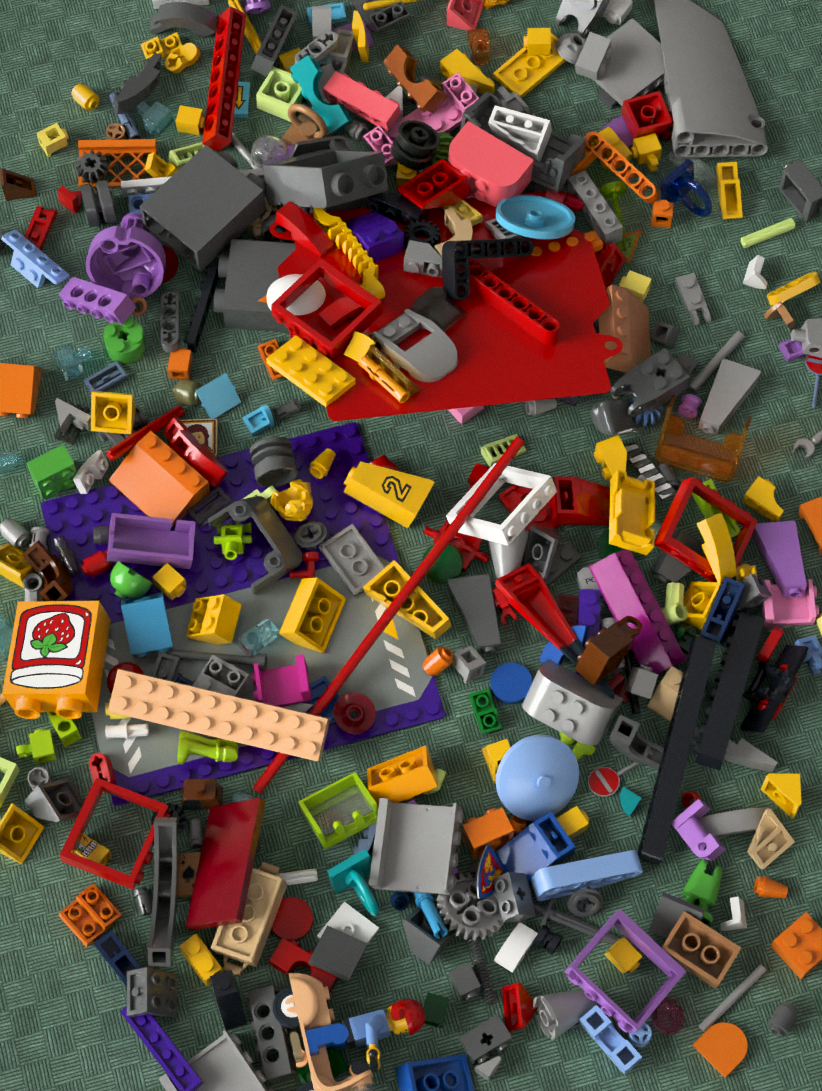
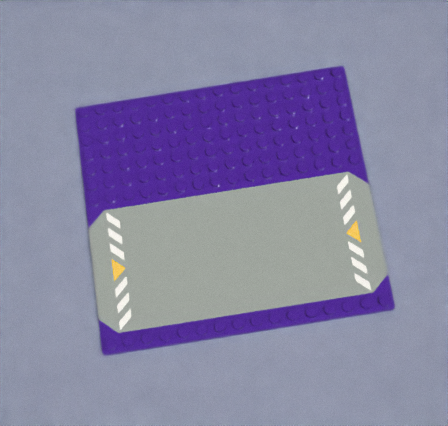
M353 422L290 438L289 440H291L294 452L293 458L298 469V477L295 480L301 479L303 482L310 483L313 498V507L310 514L302 522L288 521L282 518L279 512L273 508L293 540L295 541L297 529L308 522H320L326 527L327 538L323 540V543L353 524L384 567H387L393 560L400 565L386 517L344 493L346 485L343 483L353 466L357 468L360 461L369 463L358 424ZM326 448H329L336 454L327 476H323L321 479L316 478L309 471L310 463L325 451ZM249 449L216 457L228 471L227 475L218 487L209 484L210 493L181 519L196 522L193 561L190 569L173 568L185 578L187 586L185 592L173 600L163 593L173 647H169V650L253 657V655L258 653L267 654L266 670L295 665V656L304 654L308 665L310 684L323 676H326L331 683L387 608L367 596L365 591L354 597L320 551L319 545L321 544H318L316 549L311 547L309 550L305 547H299L302 553H319V559L315 562V577H318L343 595L346 601L324 653L295 645L280 635V629L302 579H290L289 572L258 593L253 594L251 584L268 574L264 566V558L274 549L252 517L241 522V524H252V533L244 532V535H252V543H245L244 554H237L236 559L228 560L222 552V545L214 544V536H221V534L217 533V527L212 530L210 529L208 518L235 501L242 500L256 489L260 493L267 489L266 487L259 486L256 482L255 466L252 464ZM289 483L274 488L278 492H282L290 488L291 485ZM113 484L91 489L88 494H80L79 492L42 502L41 508L46 528L49 529L48 537L52 553L62 562L73 584L72 593L64 601H100L111 619L97 712H91L100 752L107 755L111 760L116 785L150 798L182 789L185 779L213 778L217 780L269 766L279 752L238 743V758L233 762L215 761V759L203 755H189L184 764H177L180 730H188L133 717L131 719L110 720V715L105 713V703H109V698L112 696L107 687L109 671L119 663L131 662L139 666L145 675L151 676L159 653H157V650L149 651V655L143 657H136V654L131 655L121 609V601L124 599L114 594L116 589L110 582L111 572L117 562L113 561L114 565L110 566L109 570L94 578L90 575L86 576L81 565L84 564L83 559L96 552L108 551V544L100 546L99 544H94L93 527H98V525L110 526L112 513L138 516L147 515ZM230 518L220 525H228V522L236 525L238 521ZM311 532L309 535L310 539L314 538V535ZM302 560L301 565L295 568L294 571L307 570L306 562ZM123 563L151 582H153L152 577L163 567ZM153 582L144 596L161 593L162 591ZM224 594L242 604L232 643L215 645L186 637L188 623L196 598ZM397 614L394 616L337 692L339 697L350 692H358L367 696L374 704L376 711L373 725L362 734H349L341 730L335 720L330 722L323 751L445 717L435 678L428 675L422 666L428 655L419 628ZM269 626L278 637L264 646L262 645L261 631ZM246 645L252 652V655H247L248 652H245L242 646ZM180 659L175 676L181 673L183 677L194 681L198 678L208 661ZM229 663L249 674L241 697L255 701L254 691L257 690V686L253 685L251 673L255 672L252 665ZM350 712L351 718L357 717L355 712ZM125 723H128V725L148 724L149 734L148 736L129 737L127 740L125 738L106 739L105 727L106 725H125ZM189 731L193 734H197L209 739H217V737ZM290 755L287 760L295 759L298 757ZM111 794L112 802L115 806L131 803Z

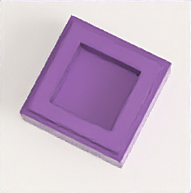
M789 339L779 343V348L787 363L806 355L802 352L801 342H794Z

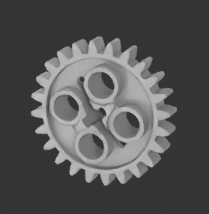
M460 873L456 879L455 888L451 891V895L438 894L436 909L440 910V917H445L443 920L444 925L450 924L448 931L457 930L456 936L463 933L466 940L471 935L474 941H476L478 935L482 940L485 939L486 935L492 937L494 932L498 933L500 927L504 924L496 892L486 897V899H478L477 888L472 885L474 878H472L470 873L467 874L466 878Z

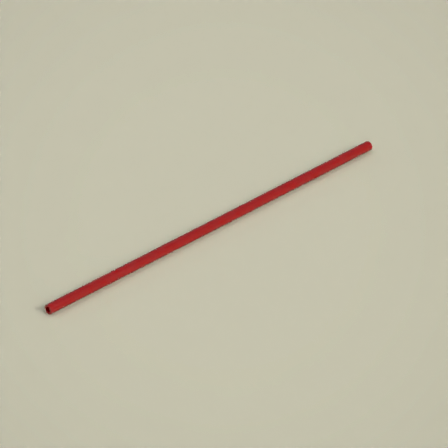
M516 437L310 710L309 714L318 716L322 714L525 442L521 438ZM279 752L252 789L261 795L290 755Z

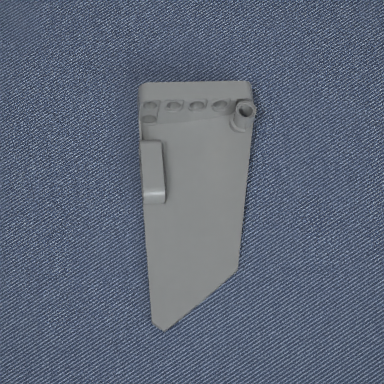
M654 0L664 59V86L669 112L672 111L674 121L671 138L675 156L681 158L762 156L767 153L768 146L764 131L765 120L759 116L755 101L723 22L690 0Z

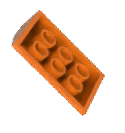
M152 431L136 443L109 479V482L148 517L173 519L171 528L176 524L177 520H181L210 493L209 482Z

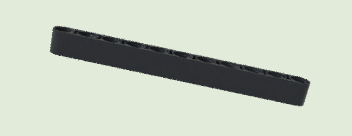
M696 634L690 643L638 848L640 860L656 865L661 863L716 647L715 640Z

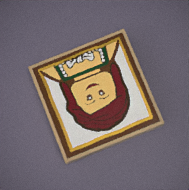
M217 419L181 420L201 445H206L218 457Z

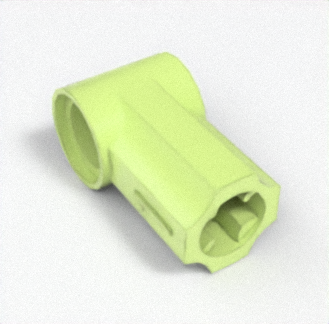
M671 582L666 587L665 607L661 608V611L669 625L687 619V609L683 605L684 585L681 583Z

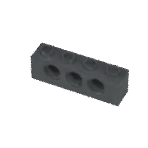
M281 4L250 69L266 77L268 76L298 12Z
M274 985L248 992L249 999H247L248 1010L250 1013L252 1012L253 1016L251 1027L258 1040L256 1051L261 1056L263 1064L260 1066V1070L266 1081L271 1083L298 1076L288 1027L282 1026L273 1014L272 1003L275 996L280 992V989ZM269 1007V1015L263 1018V1010ZM274 1029L273 1038L268 1040L267 1033ZM278 1051L279 1058L272 1062V1054Z

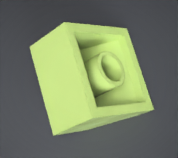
M273 67L256 94L257 109L290 121L288 108L292 104H301L303 99L302 88L299 83H295L292 79L291 73Z

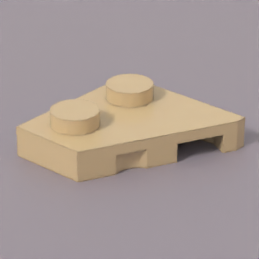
M766 809L747 852L760 869H765L795 841L773 811Z

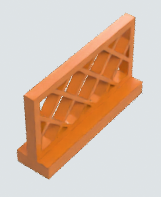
M156 139L78 140L79 157H84L83 151L90 154L92 149L94 154L101 152L102 157L111 155L115 159L109 165V169L106 170V173L109 171L115 177L111 182H107L109 188H121V181H123L121 177L127 171L134 176L132 180H139L146 172V165L140 159L144 155L153 152L158 154ZM125 155H131L134 158L128 166L121 161ZM119 162L124 169L116 175L111 168ZM138 162L144 168L136 175L130 168ZM78 177V187H79V188H80V185L88 184V183H83L82 177ZM94 179L93 184L90 183L92 188H96L97 179Z

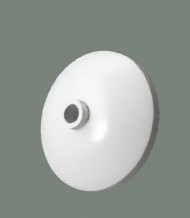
M303 274L286 275L271 284L267 291V304L270 310L271 304ZM317 280L287 310L294 315H305L317 310L323 304L326 296L323 285Z

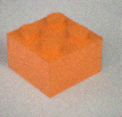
M503 807L500 809L492 808L486 811L485 815L480 818L472 817L465 821L462 827V838L473 860L482 856L487 844L491 846L493 851H496L513 839L514 830Z
M807 912L774 939L770 946L801 980L822 962V928Z

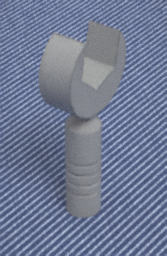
M822 430L813 436L811 441L804 438L796 441L793 453L797 448H805L807 455L804 460L810 459L815 450L814 445L822 440Z

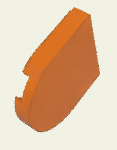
M726 1022L711 1026L692 1045L724 1078L742 1062L748 1048L747 1039L742 1030Z

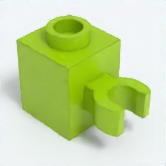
M50 729L35 730L34 733L29 734L30 744L16 746L19 759L33 755L36 765L57 760L54 739Z

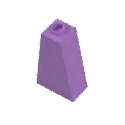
M796 522L757 523L752 533V538L783 597L791 598L804 596L807 584Z

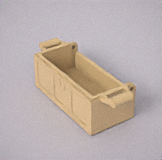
M263 862L258 869L253 868L242 922L218 927L211 949L216 954L223 956L224 971L232 970L233 974L240 976L248 965L257 968L287 887L284 878L279 877L280 867ZM228 958L244 963L243 967L228 963Z

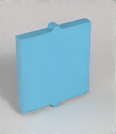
M227 373L196 390L202 402L201 406L205 408L210 419L216 418L241 403L235 391L236 387L232 385Z

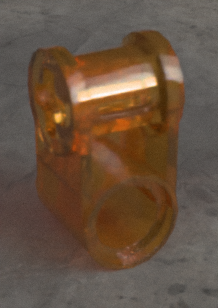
M487 28L468 30V43L471 48L473 61L478 65L487 64L490 60Z

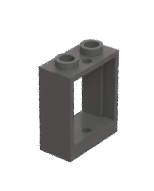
M801 160L788 163L783 169L779 190L807 223L822 214V186Z

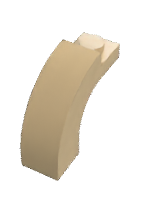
M453 208L446 209L444 225L453 236L448 241L472 240L473 229L468 218L462 220ZM445 242L434 245V250L441 257L442 247Z

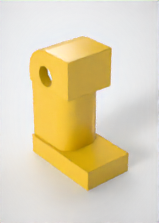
M507 739L482 748V753L494 784L496 783V774L499 767L498 762H501L503 756L511 748Z

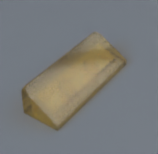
M370 345L369 357L377 365H382L385 369L384 371L409 392L410 396L420 390L374 345Z

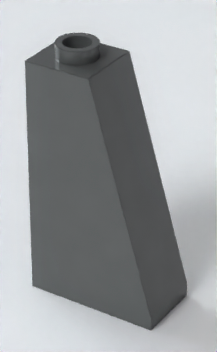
M489 574L447 579L448 592L479 653L492 655L497 653V651H501V640Z

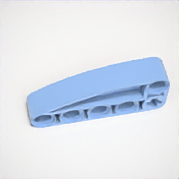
M630 850L545 867L534 874L531 882L536 900L545 901L551 898L571 895L572 891H578L579 887L586 889L589 885L591 889L623 881L643 873L637 851Z

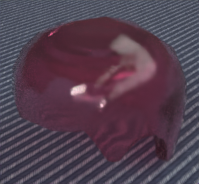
M665 998L652 1012V1024L660 1033L673 1035L680 1031L685 1023L684 1009L680 1008L677 1000Z

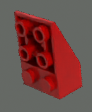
M554 476L553 482L557 492L550 499L553 525L609 526V487L577 477Z

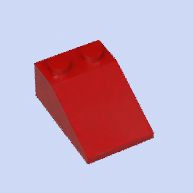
M441 159L397 188L401 194L422 210L456 205L470 195L468 177L460 173L459 170L444 159Z

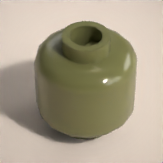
M181 379L173 387V396H175L176 402L180 405L196 406L201 402L196 390L202 386L198 381Z

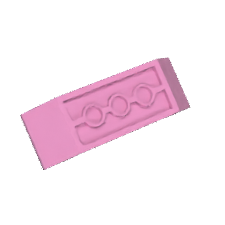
M456 73L442 83L444 92L448 97L434 114L427 110L423 112L417 108L396 122L389 132L383 131L380 126H377L364 135V139L375 152H383L385 165L398 164L391 154V146L403 122L408 120L424 122L436 132L450 133L461 125L463 113L479 97L459 73Z

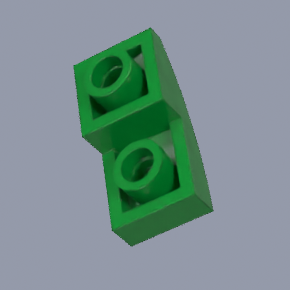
M490 689L469 694V700L481 734L502 729Z

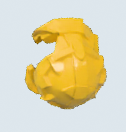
M298 479L290 482V488L282 492L274 491L269 503L279 512L282 518L288 521L302 522L310 514L313 507V498L310 483Z

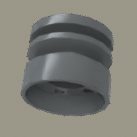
M265 438L253 444L249 449L252 464L255 466L256 482L259 486L269 488L273 485V487H279L289 484L298 477L296 461L293 458L292 443L288 438Z

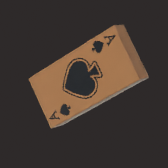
M201 852L183 853L180 856L178 897L180 898L192 897Z

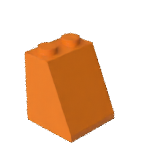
M0 363V416L8 417L9 413H15L16 418L28 419V415H35L42 375L41 367Z

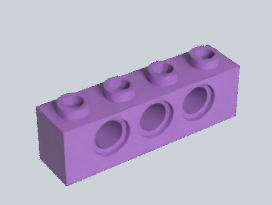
M72 277L59 293L64 306L68 309H76L82 314L88 313L97 319L102 318L112 324L123 325L136 308L127 294Z

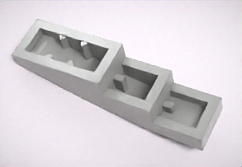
M697 727L692 739V743L695 745L697 741L701 742L702 736H699L700 729ZM742 738L738 744L729 740L724 759L729 762L768 772H773L778 763Z

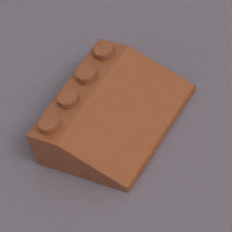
M610 285L606 288L610 306L599 317V334L618 338L622 342L623 348L617 355L604 360L606 368L627 373L633 367L651 357L649 308L628 289ZM608 341L605 343V347L609 350H614L617 347L615 342Z

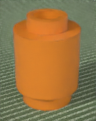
M439 646L425 658L422 664L424 671L430 676L439 675L453 663V653L449 648Z

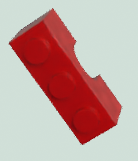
M283 938L269 959L270 966L288 977V973H292L296 967H308L312 971V977L321 981L323 987L328 986L330 995L340 978L308 964L313 951L308 950L306 952L300 948L301 945L292 939L287 941Z

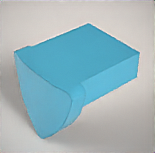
M262 405L259 409L242 417L252 436L275 426L268 405Z

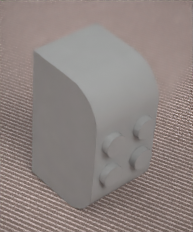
M548 659L539 667L522 703V707L533 718L583 744L597 745L607 735L624 699L617 695L612 699L598 685L593 686L585 678Z

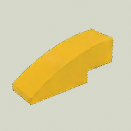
M737 162L717 163L715 168L723 220L743 218Z
M722 512L697 523L705 541L701 546L717 582H723L725 576L728 578L736 576L734 549Z

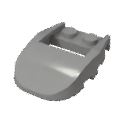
M406 309L404 314L379 331H373L372 340L382 346L381 352L394 361L393 365L398 369L404 368L409 372V376L421 382L438 381L452 372L458 364L457 350L450 338L432 320L409 309ZM419 329L424 331L427 329L431 332L430 335L405 352L397 346V344Z

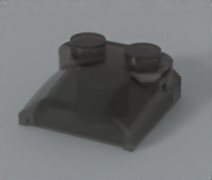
M441 287L429 288L413 302L410 308L411 311L432 320L443 332L462 316L466 315L462 308L447 297L446 291Z

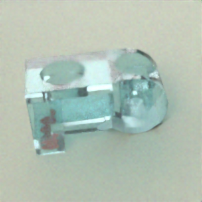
M265 619L239 636L238 647L246 656L253 657L268 643L274 641L280 631L269 619Z

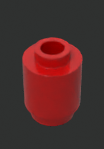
M105 550L103 552L98 551L83 559L84 564L81 565V568L86 576L90 575L94 578L109 570L110 566L114 564L113 561H107V551Z

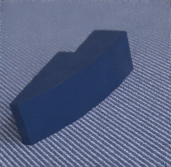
M110 930L94 942L93 945L127 987V971L140 969L141 967L114 932Z

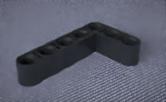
M528 238L445 242L442 247L443 294L445 298L461 301L468 298L470 294L469 259L530 256L534 250L532 240Z

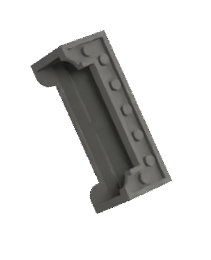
M486 91L463 113L460 130L469 121L493 135L488 122L494 106L502 107L500 99ZM551 133L541 161L532 158L534 163L531 180L559 192L584 155L587 139L580 135L572 134L568 137V140H565Z

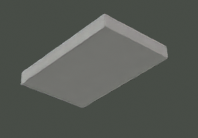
M353 524L319 545L322 554L354 597L364 591L363 586L385 568Z

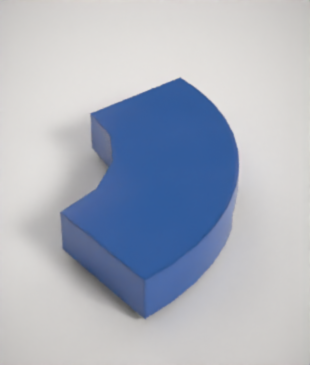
M582 625L571 627L582 647L585 648L584 645L589 627ZM549 641L541 654L539 662L544 663L550 659L562 665L566 656Z

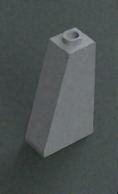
M723 358L698 428L702 429L705 433L718 435L757 385L761 370Z

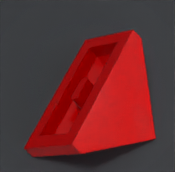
M521 983L502 987L504 1018L507 1030L511 1032L525 1028L538 1009H534L533 999Z

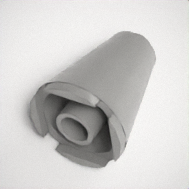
M523 529L509 546L489 541L496 579L521 567L529 535L528 530L525 531Z
M583 989L539 995L533 1000L534 1009L538 1008L539 1015H536L537 1022L547 1037L552 1036V1040L558 1038L578 1023L581 1017L598 1004L596 1001L590 1000L584 994Z

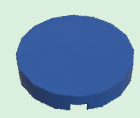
M514 662L498 666L492 673L490 680L493 695L499 701L501 700L506 704H518L524 701L532 684V676L528 669Z

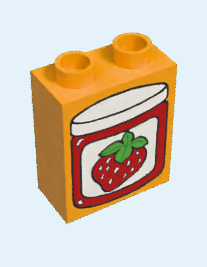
M100 601L18 602L2 695L14 709L17 716L25 719H37L40 717L41 712H56L62 718L78 719L82 716V712H97L111 619Z

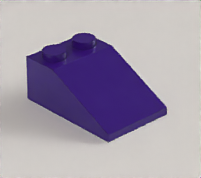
M370 212L345 222L347 228L352 230V235L357 237L358 243L362 244L364 251L367 250L368 256L373 258V262L404 251V233L393 220L377 212Z

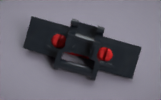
M786 645L774 666L770 663H760L759 671L748 691L743 693L745 699L754 703L740 727L742 731L765 732L771 719H775L778 716L798 679L797 672L807 656L809 649L807 646ZM767 674L772 679V682L768 688L760 687Z

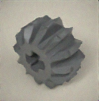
M92 149L90 154L83 151L84 157H78L79 163L75 164V168L78 170L77 175L82 177L84 182L88 179L92 184L94 179L101 181L100 176L106 177V170L109 169L108 164H106V157H102L101 152L94 154Z

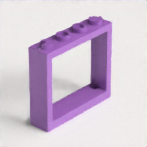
M620 909L608 919L564 972L573 984L579 985L584 990V994L590 1000L596 1001L601 1006V1010L607 1016H612L623 1031L631 1034L642 1026L686 973V970ZM613 926L669 977L634 1020L578 969L579 965Z

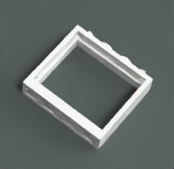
M496 463L488 469L446 515L449 524L453 522ZM507 466L458 533L509 546L557 492L552 477ZM505 482L533 489L501 525L473 518Z

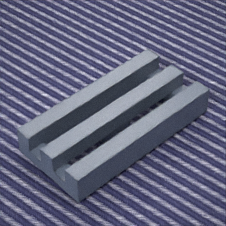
M115 361L86 378L83 382L89 392H106L127 380L128 375L120 363ZM118 368V370L115 371L114 373H112V374H110V375H107L108 373H110V372H112V371H114L115 369ZM102 378V380H100V381H98L97 383L91 385V383H93V382H95L96 380Z

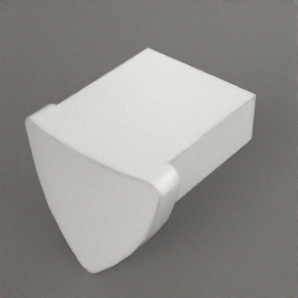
M757 255L749 262L743 284L758 289L767 288V281L760 275L765 258Z
M740 897L730 898L732 920L721 923V931L747 928L744 901Z

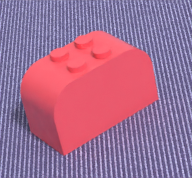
M469 121L450 143L448 163L468 177L470 194L474 195L477 200L484 201L493 207H497V204L502 199L521 195L531 182L534 163L532 158Z

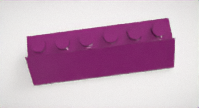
M624 549L613 553L588 567L616 622L626 616H632L642 623L643 628L639 635L634 638L631 652L639 667L644 665L653 668L652 673L660 674L670 669L671 666L674 667L686 661L683 651L630 550ZM627 623L629 627L637 628L633 623Z

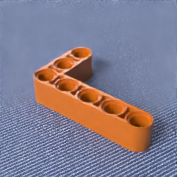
M589 132L584 137L587 139L584 150L585 157L578 162L569 177L586 170L598 158L643 201L652 204L659 199L658 189L599 133ZM599 139L597 145L591 146L593 140ZM611 151V157L605 159V154ZM621 164H626L623 171H618V167ZM638 176L639 181L636 184H631L632 179ZM649 189H653V193L650 196L645 197V192Z

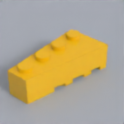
M393 560L363 586V589L367 596L388 608L410 579V576ZM419 586L415 588L397 612L398 616L436 640L452 626L450 619Z

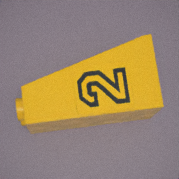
M360 461L357 468L354 466L351 468L343 484L346 485L344 493L408 529L435 482L430 479Z

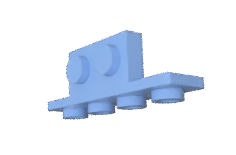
M17 230L2 235L1 239L14 250L11 266L37 288L43 286L45 277L54 284H59L69 278V274Z

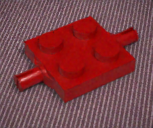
M448 519L438 531L428 526L424 529L423 534L434 538L432 545L438 542L450 526ZM457 532L449 544L457 547L463 556L464 566L462 571L466 572L470 563L475 558L487 563L490 555L479 551L484 539Z

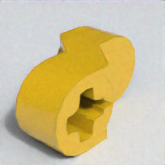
M186 43L179 50L173 51L167 56L165 66L172 73H180L185 67L193 65L199 59L200 50L193 43Z

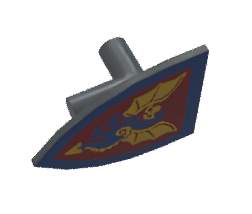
M489 844L486 845L479 864H470L468 867L470 873H476L472 885L477 888L478 899L492 895L495 892L493 879L507 873V869Z

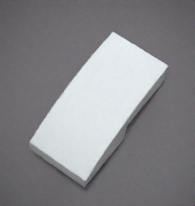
M98 450L88 458L73 478L80 494H88L94 479H102L108 469L109 464L102 450Z
M519 922L503 944L494 961L513 973L524 959L525 953L533 944L538 933Z

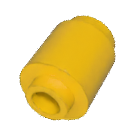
M80 83L72 89L73 99L85 110L90 111L98 106L99 96L87 85Z

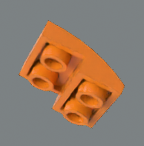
M94 883L77 895L74 902L59 912V917L86 947L101 937L122 916Z

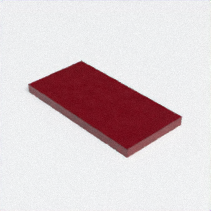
M262 798L210 808L186 922L187 929L193 931L242 922L266 802Z

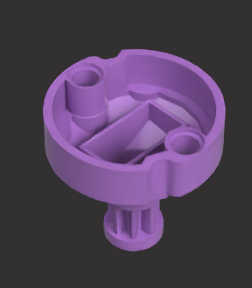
M128 213L122 218L121 227L112 226L106 228L93 238L86 259V271L92 283L125 293L130 297L139 296L142 298L149 296L160 286L166 266L165 251L160 242L147 232L148 229L144 227L141 214Z

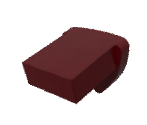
M618 672L608 682V685L615 695L624 699L622 704H627L628 692H625V677Z

